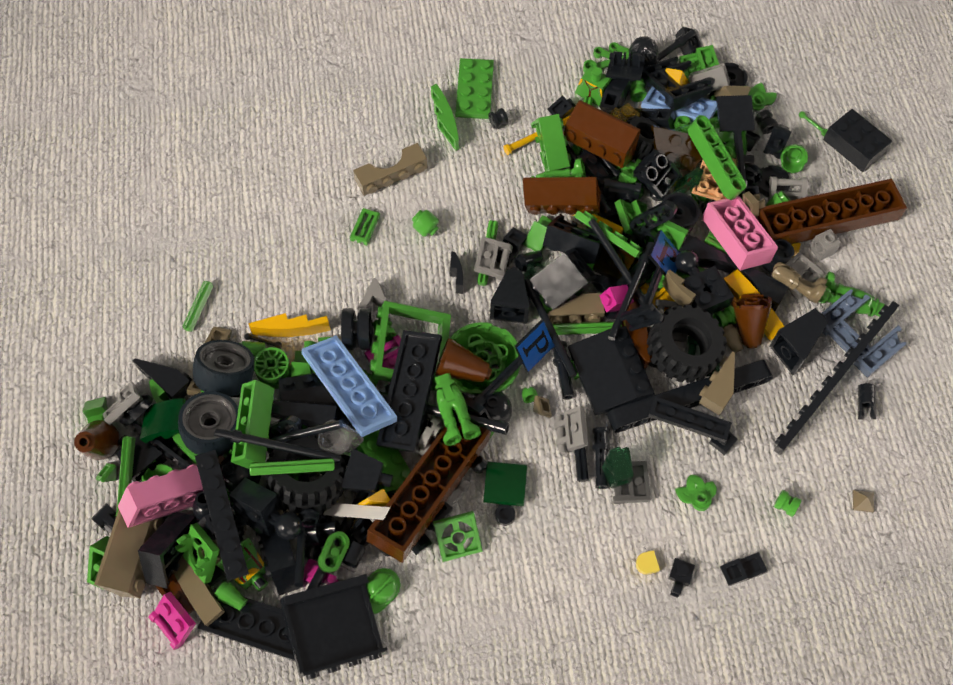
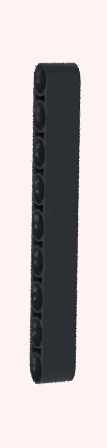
M758 360L735 368L734 394L765 384L773 379V375L765 360ZM710 377L610 410L606 415L613 432L619 433L657 420L648 417L655 396L688 408L700 406L699 402L702 396L699 394L705 385L709 387L712 383L709 380Z

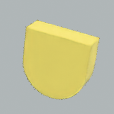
M654 550L641 553L636 559V568L640 573L648 575L660 571Z

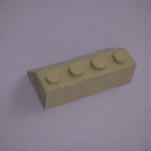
M118 510L94 585L121 597L141 599L145 588V579L138 550L164 523L166 517L163 516L128 528L120 510Z

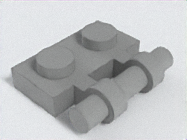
M579 406L564 411V419L563 415L555 416L554 428L557 431L556 447H558L559 454H566V447L568 450L574 451L588 446L585 409Z

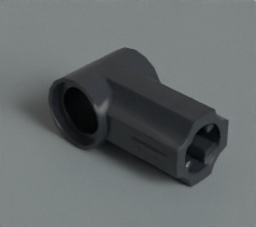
M105 503L91 519L104 531L107 530L111 534L116 519V511Z

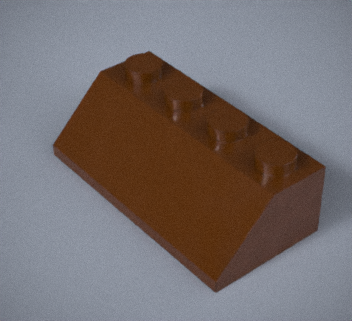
M579 100L566 122L564 136H566L567 141L620 168H624L634 159L640 129L582 100Z
M596 177L523 178L524 204L528 213L534 215L540 213L551 215L566 213L574 215L577 211L581 213L587 211L590 214L600 213L601 191Z

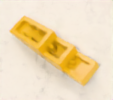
M738 269L723 278L737 299H740L743 294H760ZM772 308L765 329V335L768 340H773L778 330L784 327Z
M286 313L248 323L252 335L266 337H296L331 331L327 316L308 321L306 314L288 319Z

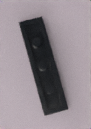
M656 396L653 399L648 417L724 443L727 441L732 422Z

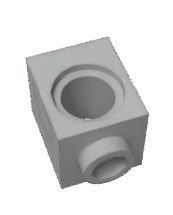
M829 229L815 236L810 249L818 260L821 261L834 255L841 242L833 231Z

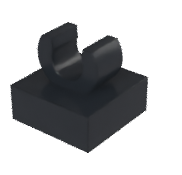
M729 431L725 443L711 439L709 444L725 456L738 439Z

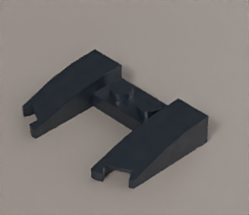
M678 57L644 66L641 76L647 88L653 86L665 97V104L673 111L684 108L713 91V86H708L711 84L710 77L680 86L670 78L665 71L666 68L684 71L691 67L692 62L689 60L680 64L677 63Z

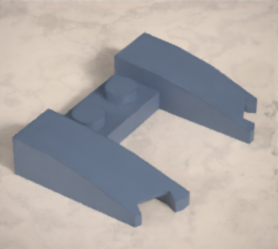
M852 289L822 312L828 322L822 333L825 336L829 335L845 352L851 346L855 348L858 345L855 341L859 337L845 320L870 299L866 294L863 299L852 296ZM899 325L874 346L870 347L868 345L855 361L854 365L867 378L906 345V342L900 343L897 333L901 332Z

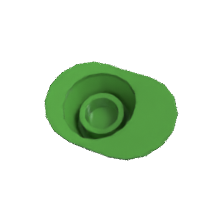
M377 569L368 577L366 588L374 614L381 612L400 592V578L391 569Z

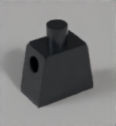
M124 435V436H122V437L118 440V444H119L121 447H122L123 437L128 436V435ZM140 436L135 437L132 481H139V483L148 468L154 470L158 464H163L167 461L161 451L149 442L144 443L141 441ZM120 449V450L116 453V455H117V457L119 458L120 462H121V452H122V449Z
M352 449L341 488L345 491L375 494L379 485L390 488L394 476L383 473L385 465L381 461Z

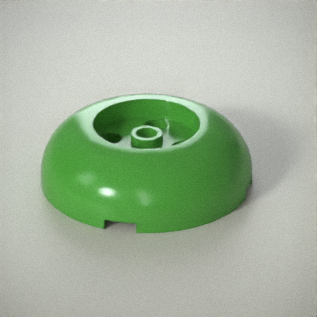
M472 323L460 328L450 337V339H453L490 364L489 368L493 365L499 367L498 369L492 368L489 379H485L484 382L452 378L461 391L473 396L485 390L518 357L514 347L517 344L516 339L506 329L493 326L492 323ZM520 367L495 392H502L508 388L516 379Z

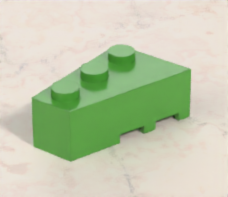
M559 114L540 117L533 121L531 127L536 129L538 137H535L536 143L540 144V157L545 172L569 168L571 157L566 150L567 138L563 136L562 129L564 124Z

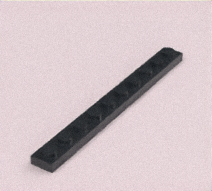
M892 301L889 306L885 304L878 313L881 315L879 319L876 320L874 318L867 326L870 329L867 334L862 332L855 341L858 345L855 348L851 346L844 355L847 359L844 362L839 361L833 369L835 374L832 377L828 375L821 384L824 386L821 391L816 390L810 397L812 400L809 406L805 404L798 412L801 415L797 421L793 419L786 427L789 430L784 436L781 433L774 442L777 445L774 449L776 453L782 454L896 311L899 304Z

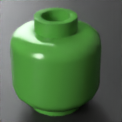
M420 210L412 219V227L423 237L429 234L433 236L439 229L437 227L439 219L429 210Z

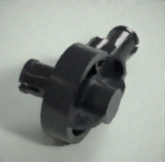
M321 510L318 523L313 527H306V544L312 547H324L329 535L341 530L340 523L338 521L331 522L332 516L323 515L325 511Z

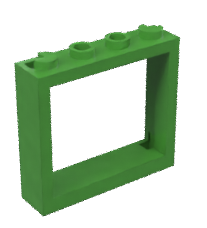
M384 301L382 306L378 307L376 318H379V321L374 328L376 342H373L371 351L374 353V360H371L369 366L370 371H372L371 378L387 382L392 380L394 369L382 367L388 314L438 324L437 334L443 338L436 364L437 368L443 348L449 338L451 314ZM435 373L431 390L436 391L435 386L437 385L435 378L438 377Z

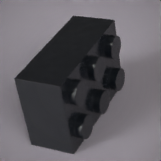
M854 109L849 110L833 123L823 138L825 142L862 172L880 159L893 142Z

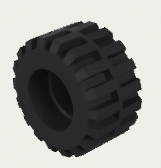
M643 116L630 117L626 123L640 129L634 160H643L648 154L656 150L654 148V135L651 126L658 125Z

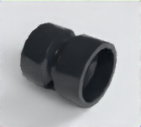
M784 239L774 240L778 249L772 261L762 265L764 269L771 273L775 264L778 262L786 264L794 255L793 246Z

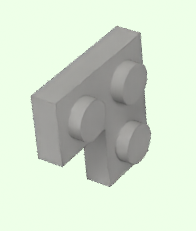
M132 381L117 393L118 400L103 413V418L109 425L114 421L118 422L128 408H133L139 402L138 388Z

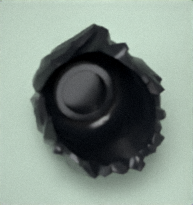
M640 36L630 45L631 60L632 54L638 53L645 56L644 65H653L659 62V59H657L660 56L658 55V46L651 37Z

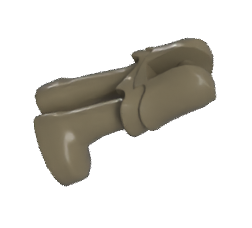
M778 262L773 267L772 277L785 284L791 290H798L815 304L821 299L827 288V279L823 277L818 278L815 282H810L784 263Z

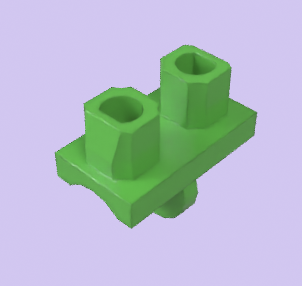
M637 159L635 163L631 161L624 168H621L622 172L618 177V181L634 184L636 182L641 183L637 177L633 176V170L642 160Z

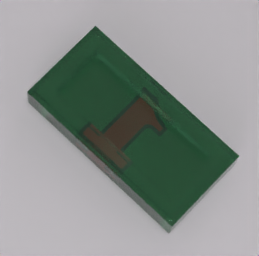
M698 167L678 179L673 193H686L699 185L704 170Z

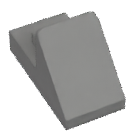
M373 278L357 308L358 311L360 308H370L372 314L375 305L381 307L383 302L386 301L376 278Z

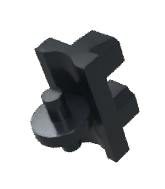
M782 124L779 126L775 125L763 153L771 154L780 159L781 153L792 133L789 131L790 128Z

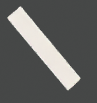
M336 503L335 505L331 504V508L326 510L323 515L384 520L390 507Z

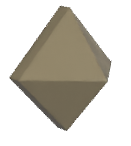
M536 395L534 397L533 412L551 418L552 413L549 399Z
M853 490V510L873 513L874 492Z

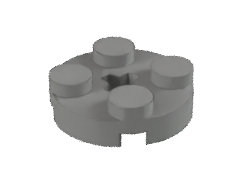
M434 417L430 421L434 424L431 428L427 426L419 440L418 447L420 449L417 450V453L425 454L445 427L443 420Z

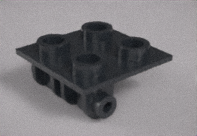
M610 52V62L606 77L628 79L630 81L641 80L645 56L633 53L631 60V53L629 52V57L626 59V52H624L622 59V52Z

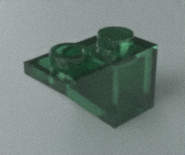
M628 447L611 449L602 466L611 489L630 483L634 476Z

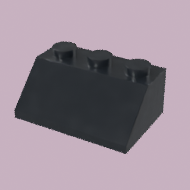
M316 373L279 379L280 400L336 403Z

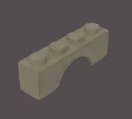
M416 143L402 149L401 159L396 165L390 168H377L368 163L353 170L354 178L362 194L365 196L428 169L427 158L419 144Z

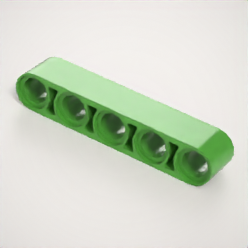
M699 115L688 127V134L723 195L729 200H734L746 188L745 180L710 120L706 116Z

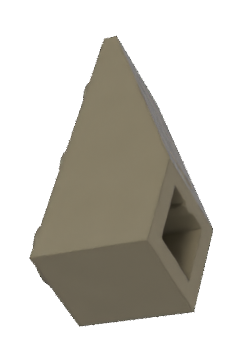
M602 293L582 294L547 314L552 324L603 322L605 312L599 296Z
M733 351L729 357L724 356L719 364L722 368L719 372L714 371L709 379L712 383L709 387L705 385L699 394L702 396L699 404L719 416L734 394L735 352Z

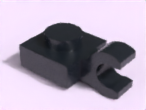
M677 558L674 559L668 577L669 580L674 581L670 592L671 596L678 598L683 585L689 586L695 568L694 564Z

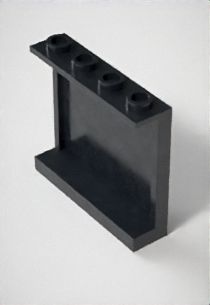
M367 574L287 595L280 599L299 678L305 676L307 680L320 676L319 672L327 670L328 674L341 670L340 666L345 664L353 667L362 664L361 659L368 657L370 661L382 657L381 653L387 651V647L383 648L367 592Z

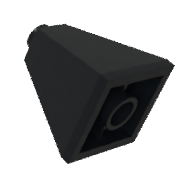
M512 267L507 269L491 299L490 320L527 324L529 301L523 271Z

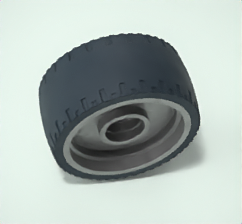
M213 340L204 343L197 349L193 362V380L202 391H215L231 397L241 394L242 384L252 381L254 356L246 346L229 340Z
M215 391L198 393L188 399L181 407L178 417L179 433L185 446L191 452L198 455L216 450L219 456L233 449L234 442H230V439L214 436L216 427L230 431L236 429L237 404L226 394Z

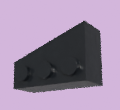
M559 214L547 225L543 246L548 247L552 251L565 252L575 247L588 264H595L600 258L603 245L594 231L588 228L583 230L577 227V222L572 221L570 223L564 220L565 216Z

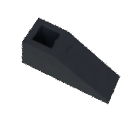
M612 79L605 89L599 105L600 109L619 118L633 81L628 79Z

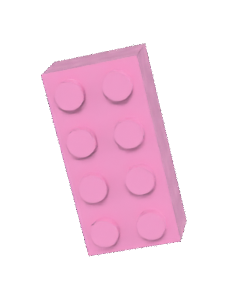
M739 196L734 200L726 198L707 204L702 220L740 271L772 261L778 246Z
M192 464L180 471L178 469L172 470L160 477L155 475L147 481L140 483L139 481L130 483L126 487L118 505L127 527L130 528L193 507L196 495L204 491L197 464Z

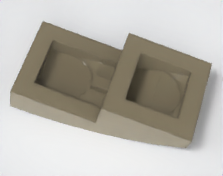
M668 270L663 281V286L668 294L682 307L684 305H692L696 294L683 286L685 281L683 278Z

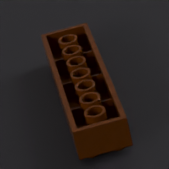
M887 179L765 206L759 209V216H756V219L773 241L784 239L790 244L812 240L815 236L829 229L834 234L896 221L901 218L907 207L893 179Z
M456 421L462 439L455 445L446 446L443 437L447 432V428L444 427L385 506L390 507L384 520L375 519L367 532V542L403 563L489 442L491 431L479 427L481 434L474 439L467 440L463 436L461 424Z

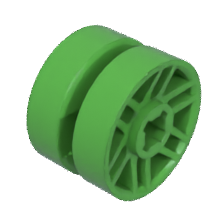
M268 347L258 352L254 358V372L258 381L274 389H279V379L291 377V365L283 350L276 347Z

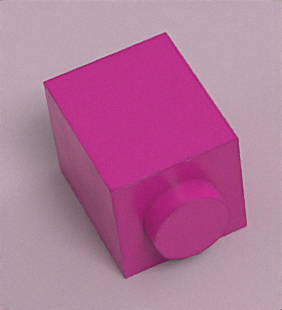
M627 285L609 287L599 295L606 313L620 309L628 290Z

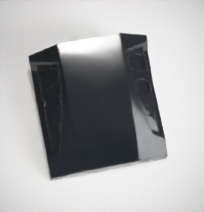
M658 150L648 154L633 170V176L637 177L659 200H663L674 183L683 176L674 163L668 160L665 155L660 154Z

